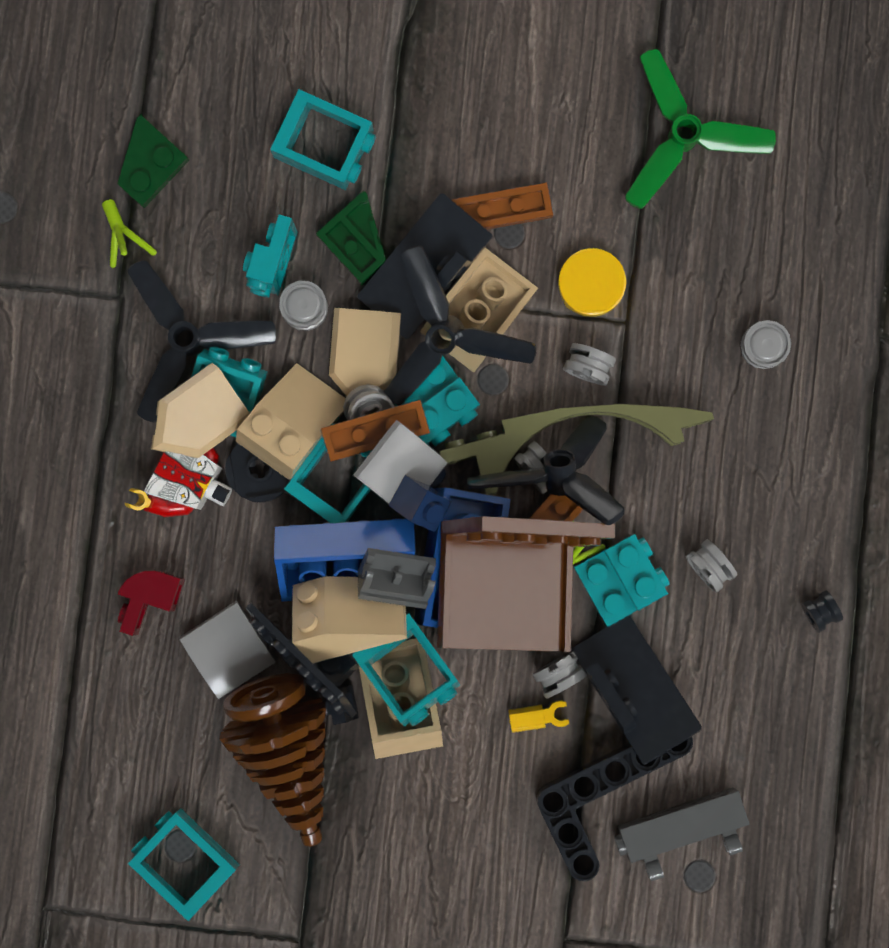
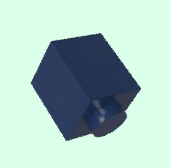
M405 475L389 506L410 522L436 532L452 501L429 485Z

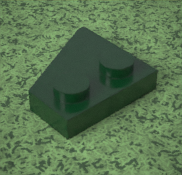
M140 114L134 126L117 184L140 206L145 208L187 164L189 159Z
M365 191L361 192L316 233V236L361 285L373 276L386 261L368 195Z

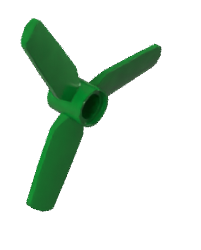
M657 49L648 50L640 56L641 64L659 109L672 126L668 133V141L658 146L627 192L625 200L631 206L638 209L644 208L682 161L683 152L693 149L696 143L711 151L756 154L772 153L776 143V133L774 130L717 121L701 124V121L696 116L687 114V104L660 51ZM677 128H689L693 133V138L688 140L682 139L677 133Z

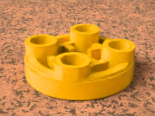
M597 248L583 249L571 255L563 264L558 278L559 293L569 310L588 317L601 316L612 311L621 301L626 289L625 271L619 260L611 253Z

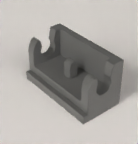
M368 548L358 569V599L426 609L436 582L431 580L436 567V558Z

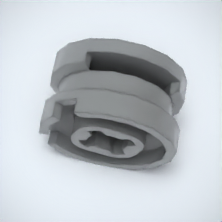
M296 281L288 285L281 294L279 308L283 318L292 328L299 331H310L319 327L324 322L328 314V303L323 291L316 284L310 281Z
M770 320L757 322L748 328L741 338L742 356L748 364L755 368H773L783 362L790 353V334L778 322Z
M572 343L569 351L571 358L565 361L563 370L579 379L606 386L610 378L607 373L609 368L614 367L616 358L596 348Z
M367 384L358 386L348 394L343 409L346 419L352 420L395 406L382 389L378 386Z
M533 441L527 446L528 450L524 454L518 453L513 458L520 470L544 468V456L547 453L537 442ZM546 482L533 484L540 493L544 494L547 491Z
M706 539L701 544L702 548L697 552L691 551L685 557L704 583L717 593L723 588L722 583L726 580L734 579L738 574L717 546Z
M574 651L555 659L532 674L536 682H541L545 698H550L566 690L587 676L586 671L583 668H579L576 662L578 657Z

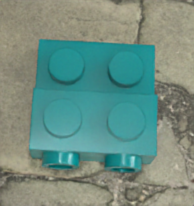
M279 214L276 223L271 222L267 231L266 242L270 243L269 247L255 243L253 252H247L243 271L247 272L246 287L250 288L251 293L269 298L270 293L280 294L298 233L292 218Z
M210 347L209 351L204 349L197 356L192 376L213 363L219 367L249 413H251L259 402L268 372L262 370L261 363L253 359L243 358L239 362L228 358L229 352L222 348ZM237 430L233 432L230 436L236 437Z
M443 356L441 363L402 404L421 400L430 433L419 436V438L427 445L432 442L435 447L451 436L448 430L458 422L463 427L477 417L478 414L475 410L480 407L479 402Z
M633 534L573 567L606 627L668 594L665 587L670 585L669 580L661 567L654 569L648 557L652 556L653 552L644 537L637 539L636 535Z

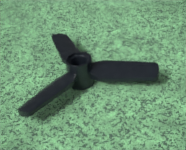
M423 246L410 247L400 254V259L420 314L432 327L427 331L425 341L417 346L386 388V394L397 406L402 405L441 363L442 355L449 354L456 346L471 354L522 363H533L537 354L534 343L474 327L464 328L459 318L449 315V302ZM439 329L446 330L451 336V341L443 339Z
M147 261L137 262L128 269L129 276L159 325L169 330L168 341L172 346L171 349L162 355L137 410V415L144 420L152 423L157 421L156 410L158 401L176 388L186 369L187 356L196 354L202 347L206 349L218 347L230 350L276 343L277 332L272 321L210 322L197 329L192 323L185 321L184 310ZM192 331L194 335L192 343L186 347L179 346L178 336L180 333Z
M587 416L560 449L552 450L544 456V468L506 471L472 476L467 479L469 489L546 482V489L549 493L557 496L565 495L605 525L616 523L624 515V507L588 475L576 472L577 469L586 464L607 430L606 423L594 416Z

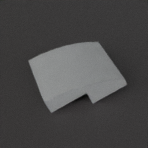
M396 420L353 475L389 504L405 475L430 486L448 462Z
M237 600L179 637L188 655L218 699L276 662L275 657L248 622L250 619Z

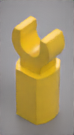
M557 700L552 702L548 708H543L542 705L508 710L511 732L546 728L545 724L552 723L557 727L568 725L569 719L558 720L554 716L557 708L567 706L566 702Z

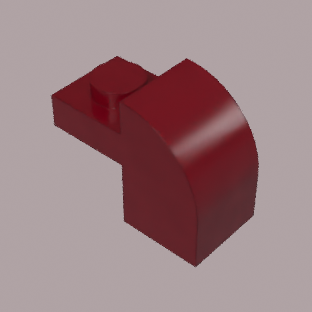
M143 571L128 578L118 591V595L130 598L129 604H123L118 616V623L122 624L119 632L131 636L138 635L148 605L169 612L175 611L185 579L162 571Z

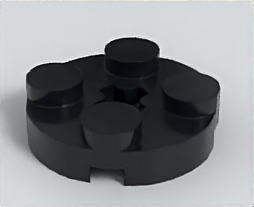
M237 443L228 456L225 466L226 477L231 488L241 497L256 503L273 501L286 492L284 488L290 480L270 466L269 471L265 472L264 478H259L258 474H252L251 468L256 466V460H259V458Z

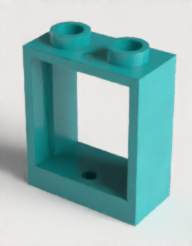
M298 89L270 150L273 158L346 190L350 182L355 184L362 169L359 161L364 152L369 154L376 135L373 134L374 129L371 121ZM311 109L359 130L340 172L292 150Z
M322 437L284 490L328 522L347 523L371 491L365 484L361 486L342 514L302 486L327 451ZM372 450L360 455L366 459Z
M408 613L406 615L407 639L412 635L416 637L447 681L404 712L372 667V664L407 639L353 653L352 656L403 726H406L408 723L415 726L429 715L427 709L437 702L443 705L458 694L455 689L460 686V683Z
M180 808L174 815L168 811L154 825L159 831L150 840L144 836L131 850L135 856L128 864L175 910L189 921L236 871L240 864ZM176 825L220 866L188 901L144 861Z

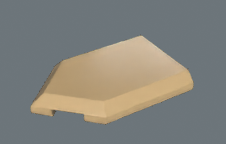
M334 308L329 376L346 396L358 386L367 384L378 386L384 391L396 376L401 313Z
M213 363L209 364L158 401L156 410L157 421L151 450L200 458L239 428L250 413L219 367Z

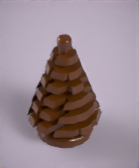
M291 673L272 675L240 687L224 700V711L234 721H230L222 729L224 732H220L219 740L229 752H233V758L246 769V774L251 781L259 784L260 791L266 799H274L271 802L282 816H287L284 819L291 829L301 831L300 836L303 844L307 847H312L319 844L322 840V834L317 823L323 817V806L320 802L324 797V787L320 783L324 778L322 762L325 756L323 743L325 738V722L323 721L326 703L322 702V698L304 696L305 682L300 675Z

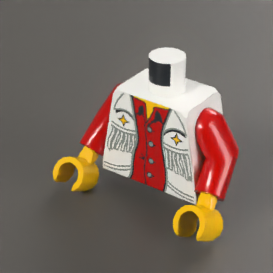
M214 447L200 458L164 452L145 490L142 491L136 488L128 490L138 494V502L134 505L125 503V506L133 510L144 509L146 512L163 517L189 515L194 508L201 510L207 499L224 506L231 495L232 488L217 481L222 467L217 464L219 455Z

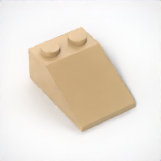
M484 248L446 295L450 305L449 315L459 318L464 328L474 327L503 335L537 291L538 287L488 249ZM426 322L420 332L426 336L427 331L432 326ZM439 329L441 337L451 341L450 334L446 330ZM458 346L449 353L472 372H475L486 358V356L468 353Z
M296 363L263 397L239 426L236 442L285 478L291 480L322 438L320 429L331 426L332 423L335 424L342 416L346 398Z
M324 576L293 585L292 643L312 663L407 639L406 606L358 599V577Z
M417 639L405 640L372 664V667L404 712L433 691L426 651ZM359 665L375 759L443 746L436 704L427 709L429 715L415 726H412L410 723L403 726Z

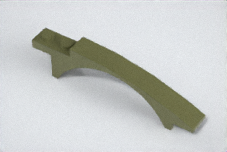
M631 404L559 408L501 420L503 434L498 435L496 430L478 434V441L465 444L464 439L451 441L444 444L445 450L439 451V455L448 462L446 466L475 458L479 474L485 475L504 472L513 456L529 439L543 429L566 419L589 415L622 418L649 429L671 447L685 441L682 429L708 423L714 417L712 412L688 408ZM498 487L484 488V492L486 495H494Z

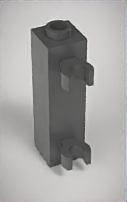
M732 787L617 825L619 835L614 836L620 856L627 855L630 863L643 860L648 878L654 881L664 877L657 857L658 854L721 834L726 852H729L731 856L743 852L736 829L750 824L740 793Z

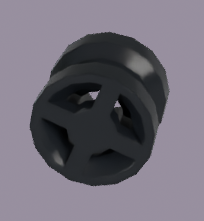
M827 590L819 593L818 598L814 601L807 600L801 603L808 621L818 633L824 631L827 624L831 622L838 623L843 620L838 604Z

